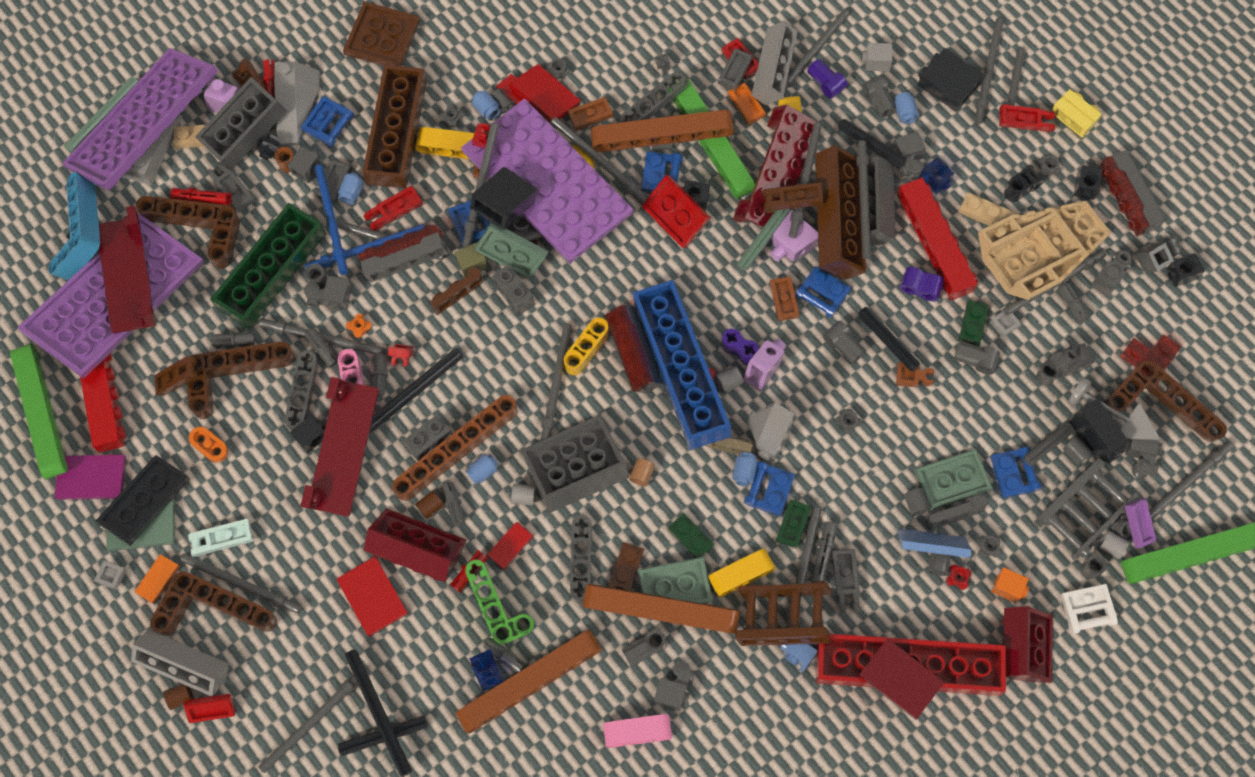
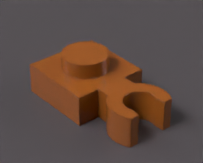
M898 362L895 385L917 388L918 383L921 382L925 386H933L934 380H928L926 375H933L935 370L927 368L919 371V365L917 370L911 372L903 363Z

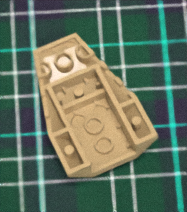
M1087 201L1066 204L1055 209L1053 207L1046 208L1040 212L1030 211L1025 215H1011L978 232L983 262L1007 294L1026 300L1060 284L1111 234Z

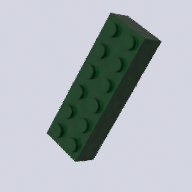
M288 203L210 298L216 309L250 330L325 237L326 231L322 223L291 203Z

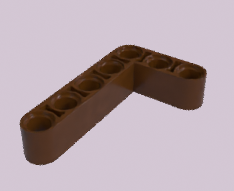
M142 196L137 200L136 209L140 215L150 222L213 229L208 247V256L216 268L224 269L230 265L240 227V219L234 208L227 205ZM231 216H232V218H231L230 220H226V221H225V219H226L227 217H231ZM224 235H228L225 239H221ZM219 254H223L222 257L216 258Z
M280 341L191 355L196 357L197 365L202 364L200 369L195 370L198 379L187 382L189 409L197 418L208 419L214 410L211 378L290 366L295 361L293 350L288 343ZM288 351L287 355L279 357L282 352ZM266 354L263 360H258L261 355ZM240 358H245L242 363H237ZM219 361H224L221 366L216 367ZM199 384H204L200 390H196ZM205 404L202 410H197L199 405Z
M1150 360L1143 361L1136 366L1106 398L1104 403L1116 411L1122 412L1146 388L1204 440L1214 442L1223 438L1227 433V427L1223 421L1155 362ZM1142 367L1149 369V377L1142 374ZM1128 382L1134 384L1135 392H1130L1127 389ZM1159 382H1163L1166 384V391L1160 390L1158 386ZM1176 396L1183 399V406L1177 405L1175 401ZM1113 398L1120 400V408L1114 407L1112 404ZM1193 411H1197L1200 414V421H1196L1193 418ZM1210 426H1214L1217 429V436L1210 433Z
M185 571L179 572L174 576L150 620V626L155 632L164 636H170L176 631L192 599L263 632H270L277 625L276 616L267 608ZM190 579L188 587L182 588L184 580ZM210 588L209 594L206 597H201L202 591ZM229 597V603L221 607L222 599ZM175 599H179L177 607L171 609V603ZM249 606V612L241 616V609ZM269 615V621L265 625H260L261 618ZM167 619V626L160 629V623Z

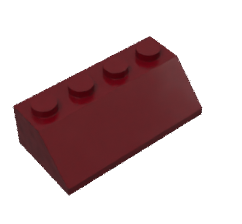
M386 508L368 528L363 551L389 560L394 564L412 569L414 572L432 577L437 581L446 582L455 569L467 539Z

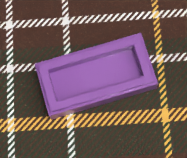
M1139 498L1124 505L1135 548H1142L1156 541L1146 498Z

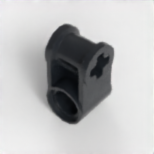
M1028 165L1009 180L1004 190V196L1008 201H1019L1030 192L1037 190L1045 182V179L1043 177L1040 178L1033 170L1034 167L1032 165Z

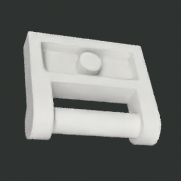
M1106 584L1061 594L1069 629L1072 634L1080 633V630L1102 625H1117V616ZM1102 609L1106 613L1105 616L1078 621L1076 616Z

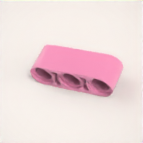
M351 349L342 350L338 355L341 379L349 382V380L356 378L357 384L364 385L361 363L356 352ZM348 359H354L353 363L345 364Z
M669 714L603 723L606 748L672 739Z

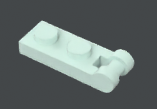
M248 519L188 534L189 542L192 543V557H201L207 553L254 542ZM202 539H206V545L201 546Z

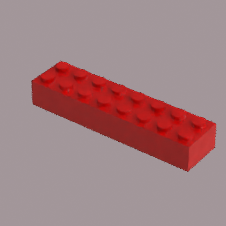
M831 634V643L817 644L816 684L873 687L859 675L886 641L887 637ZM888 638L944 682L938 692L1001 696L1006 692L1005 645Z

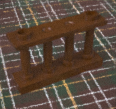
M815 580L807 584L762 586L749 583L738 587L740 595L744 599L747 598L746 626L743 630L735 631V639L741 646L831 643V634L822 625L823 595H832V590L824 581ZM800 596H813V625L809 628H801L799 626ZM778 597H791L790 626L788 628L779 629L777 627ZM756 598H769L768 626L765 629L755 628Z

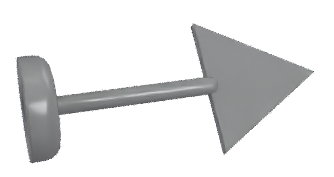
M1083 378L1069 399V404L1078 406L1084 398L1090 402L1096 400V398L1087 394L1091 387V382L1088 379ZM1101 402L1109 413L1125 422L1121 431L1127 439L1161 440L1140 403H1138L1128 418Z

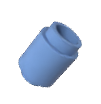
M486 90L478 91L474 94L472 105L485 119L492 121L501 113L500 105Z
M909 92L900 93L895 97L894 104L899 121L904 124L914 123L919 117L914 97Z
M354 172L345 174L338 191V199L343 203L352 205L358 200L364 185V181L359 174Z
M741 452L739 457L736 458L732 479L736 481L737 485L746 487L754 482L758 463L754 454Z
M484 453L471 463L465 472L477 485L479 482L483 483L498 471L496 468L498 462L491 454L487 456Z

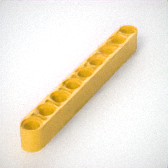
M421 127L418 129L415 150L423 154L469 159L462 152L461 147L473 139L474 133ZM571 145L594 169L595 161L578 146Z

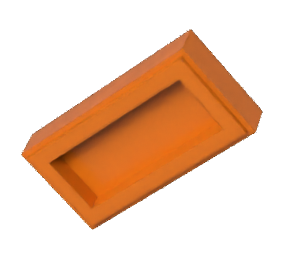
M745 82L740 84L736 91L732 89L728 91V96L747 125L766 116V112L758 100L752 96V92Z
M160 554L134 592L155 605L180 566Z

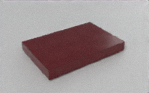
M888 638L859 675L915 720L918 719L944 684L940 678Z

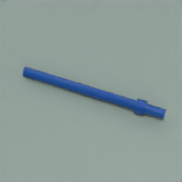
M316 165L315 171L334 247L333 257L337 261L340 275H345L348 273L345 261L347 258L346 252L342 248L323 165Z
M422 224L345 250L346 259L424 233L426 228ZM327 254L321 256L318 260L305 264V268L311 264H319L325 269L337 261L334 260L333 255L329 256Z

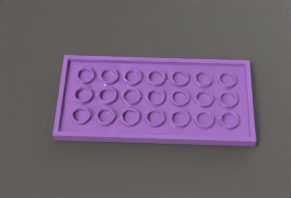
M169 48L65 159L62 165L69 171L76 172L85 179L109 191L131 169L136 160L145 154L147 148L158 140L160 134L173 123V120L180 112L186 109L190 101L199 95L201 89L213 79L218 70L212 64Z
M523 99L493 122L499 125L487 178L490 179L502 167H505L537 188L535 203L522 215L569 264L634 213V209L526 99ZM471 139L461 149L480 170L485 148L473 146Z
M139 215L152 304L155 311L204 264V261L200 256L148 219ZM100 252L18 326L22 334L83 379L134 331L115 334L111 332Z

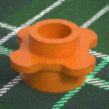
M360 313L356 314L352 321L346 323V328L351 330L356 338L365 335L372 327L371 322L366 321L363 314Z

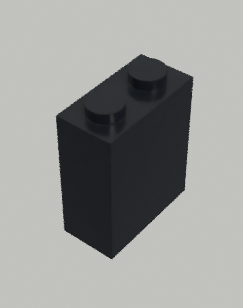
M944 48L940 54L937 52L932 57L931 64L928 67L924 66L918 75L920 77L918 86L955 112H958L981 85L984 74Z
M502 167L472 193L470 208L502 230H505L535 203L537 188L514 172Z
M1098 398L1080 408L1069 421L1079 438L1093 451L1091 455L1095 461L1100 458L1103 462L1110 464L1125 452L1124 447L1129 441Z

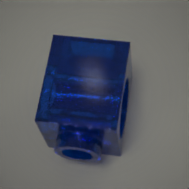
M936 157L922 169L919 178L923 177L925 183H928L931 190L937 195L942 190L945 192L952 186V179L955 173Z
M491 649L469 658L482 691L504 682Z

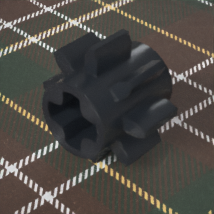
M272 134L266 137L262 136L256 145V149L260 153L259 156L267 161L269 158L275 159L276 150L282 147L279 138Z

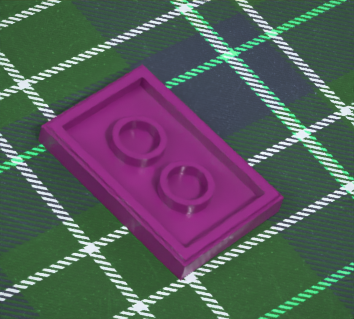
M65 456L68 472L56 477L54 498L56 500L116 499L124 487L126 456Z

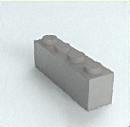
M786 21L770 26L766 30L752 96L764 105L783 99L798 33Z
M150 629L133 644L131 662L209 696H213L227 679L229 663Z

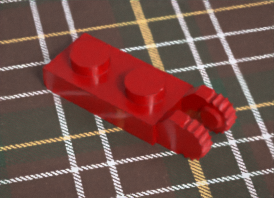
M1002 104L999 107V126L1042 132L1055 131V124L1042 122V120L1055 119V112L1044 111L1040 108Z
M410 186L380 202L376 207L367 211L363 217L366 221H370L381 213L382 217L370 225L371 230L376 231L384 227L386 223L389 224L422 206L423 201L414 187Z

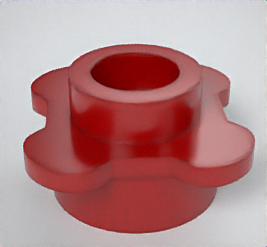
M955 564L951 565L949 568L950 575L946 578V583L949 586L955 585L961 590H965L968 587L967 581L971 576V571L958 567Z

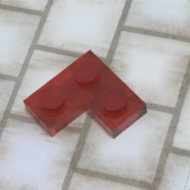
M1164 334L1152 350L1133 338L1120 357L1134 367L1143 361L1150 360L1165 371L1182 346ZM1142 367L1141 371L1150 376L1149 369Z

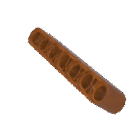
M718 110L598 125L591 128L592 148L596 152H607L727 137L734 133L732 113L729 110Z
M510 395L499 397L398 476L392 484V489L397 498L402 501L412 499L511 421L517 414L514 398ZM506 404L512 405V408L508 411L502 410V407ZM487 418H495L492 424L484 423ZM469 432H478V435L476 437H468ZM455 444L461 445L458 451L450 450ZM436 458L444 459L440 465L433 464ZM425 471L426 476L424 478H416L418 472ZM402 485H409L408 490L403 493L399 492V488Z
M586 584L582 607L733 634H735L738 628L740 610L594 584Z
M589 629L465 705L455 715L466 734L472 733L594 657L602 650V647Z

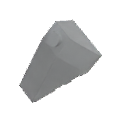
M296 61L275 62V99L287 110L276 122L277 137L282 146L299 145L303 135L301 126L312 111L313 102L320 91V71Z
M181 114L160 134L158 140L147 148L145 154L136 160L131 169L122 178L152 186L173 139L174 127H178Z
M776 402L767 405L764 410L760 408L757 412H751L748 419L755 451L758 452V456L766 461L770 459L773 462L788 440L795 415Z

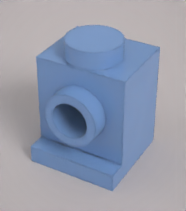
M809 644L782 645L780 648L784 651L783 654L786 655L785 659L794 666L797 664L801 666L799 671L802 673L818 652Z

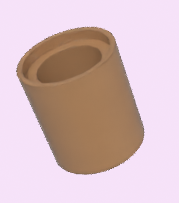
M637 458L629 480L640 486H648L655 464L646 459Z

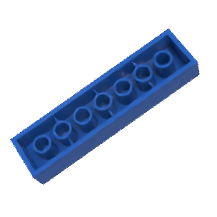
M670 280L633 292L634 306L689 450L730 438V422L674 281Z

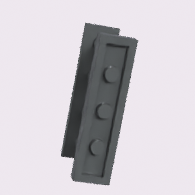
M1100 458L1034 521L1040 528L1045 523L1049 526L1052 525L1077 549L1071 556L1073 560L1079 555L1083 558L1092 549L1089 545L1125 510L1124 505L1133 502L1139 496L1135 492L1128 499L1104 477L1100 469L1105 463ZM1090 479L1093 482L1096 480L1122 505L1115 513L1111 512L1087 489L1086 483ZM1075 494L1081 495L1107 519L1100 528L1072 504L1071 498ZM1060 509L1063 511L1067 510L1092 534L1085 543L1057 519L1059 516L1056 513Z

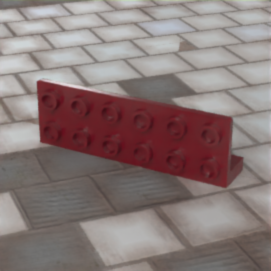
M787 104L773 109L767 127L775 130L751 198L739 201L733 217L734 221L738 223L750 221L761 228L766 225L774 213H766L764 211L766 201L763 199V191L769 188L797 185L806 160L813 125L817 121ZM775 197L774 201L780 200V197Z
M135 206L126 207L128 216H124V220L99 224V250L110 329L113 334L156 326L140 220Z
M336 377L330 378L326 398L332 401L313 483L312 486L305 485L300 507L347 517L350 516L378 398V388L347 382Z

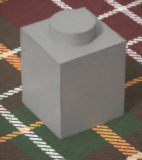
M868 43L866 51L863 50L862 63H865V71L889 72L892 64V44Z

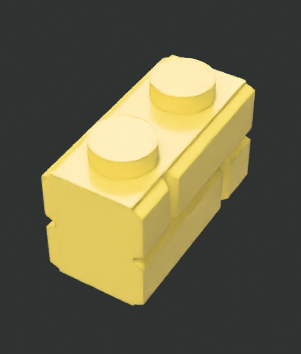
M1071 89L1055 103L1052 112H1055V117L1082 138L1098 123L1102 115L1095 105L1088 104L1080 93L1073 92Z

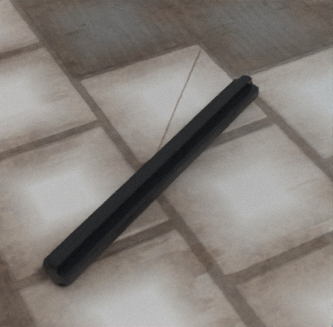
M454 348L373 415L369 435L463 358L462 353L457 348Z
M355 649L350 650L345 654L348 664L399 775L405 777L412 773L409 762L358 652Z

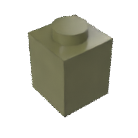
M477 243L454 252L464 277L468 275L470 268L476 267L480 271L488 268L486 261L489 258L474 250Z

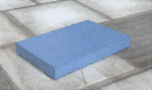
M899 528L898 538L902 549L966 558L971 557L972 549L966 537Z

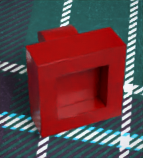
M477 124L472 139L473 146L486 147L490 130L489 124Z
M393 343L388 347V356H393L391 359L392 365L395 366L397 364V358L403 360V367L409 364V358L414 353V346Z

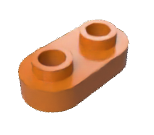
M196 427L190 432V444L210 461L219 463L227 458L228 447L207 428ZM201 437H205L203 442H199ZM220 449L221 453L215 455V451Z

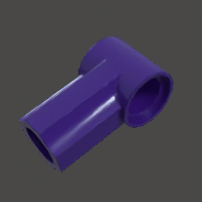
M816 59L807 70V73L821 85V90L825 96L830 99L834 98L848 86L845 77L839 72L834 73L821 59Z

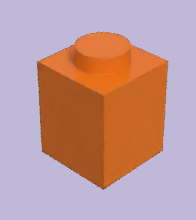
M1003 567L997 575L991 592L1017 603L1021 598L1025 599L1030 587L1026 586L1029 578Z

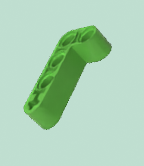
M480 560L470 561L466 566V575L493 639L497 643L505 644L530 633L534 626L531 616L519 614L508 619L486 566ZM473 564H476L478 567L481 566L483 569L480 571L481 578L486 576L488 579L487 581L479 582L476 586L473 581L478 579L475 574H470ZM484 584L491 588V594L487 598H482L478 593L479 587ZM494 605L500 609L498 618L491 619L487 615V610L490 606ZM523 617L530 621V627L525 631L517 627V621ZM499 627H506L509 630V636L505 640H500L496 636V630Z

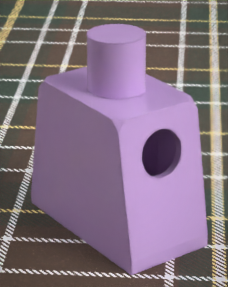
M212 79L204 93L207 109L218 113L239 88L220 79Z
M793 210L789 212L772 237V244L775 248L770 252V256L777 262L784 256L791 261H796L818 246V232L804 220L799 225L797 238L789 237L790 217Z
M775 339L773 343L765 341L749 361L743 381L761 392L781 364L785 353V343L780 339Z

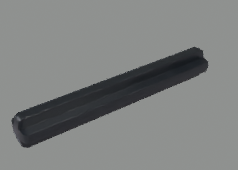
M843 119L839 122L838 129L858 142L866 141L867 148L895 166L901 168L905 165L906 157L848 120Z
M864 307L859 311L858 316L911 372L919 368L920 362L868 307Z
M422 715L392 725V728L397 738L426 729L428 722L426 717ZM377 730L339 743L338 751L341 756H345L384 743L380 731Z

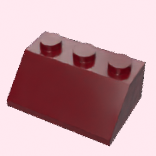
M1029 606L1004 608L1002 645L1006 646V678L1017 681L1052 683L1053 615Z

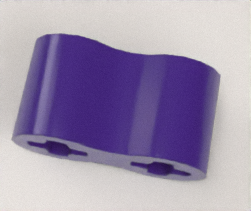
M907 267L899 288L904 293L917 295L927 301L935 302L939 298L944 279L935 274L925 273L915 267Z
M727 329L722 335L721 347L723 351L736 355L742 364L748 366L751 358L759 350L758 344L752 340L744 339L736 329Z

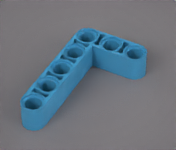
M76 172L71 173L66 186L70 239L49 265V273L65 280H69L85 266L98 251L100 245L95 184Z

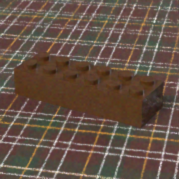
M384 65L362 172L367 185L407 188L427 85L426 74L422 68Z
M834 145L816 153V183L821 182L824 204L817 206L819 268L847 280L866 273V259L862 257L859 167H857V156Z

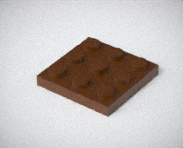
M364 1L345 44L343 53L346 56L383 66H402L421 21L420 16Z

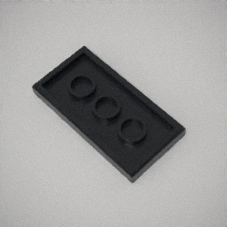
M155 455L96 519V522L131 546L187 484L190 478Z

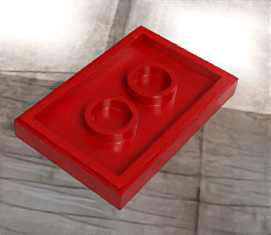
M539 64L510 82L509 88L522 99H526L549 122L554 117L560 120L568 114V110L578 107L581 103L578 97Z
M665 175L642 205L651 217L682 248H686L711 218L670 175Z
M376 556L336 579L368 637L408 615Z

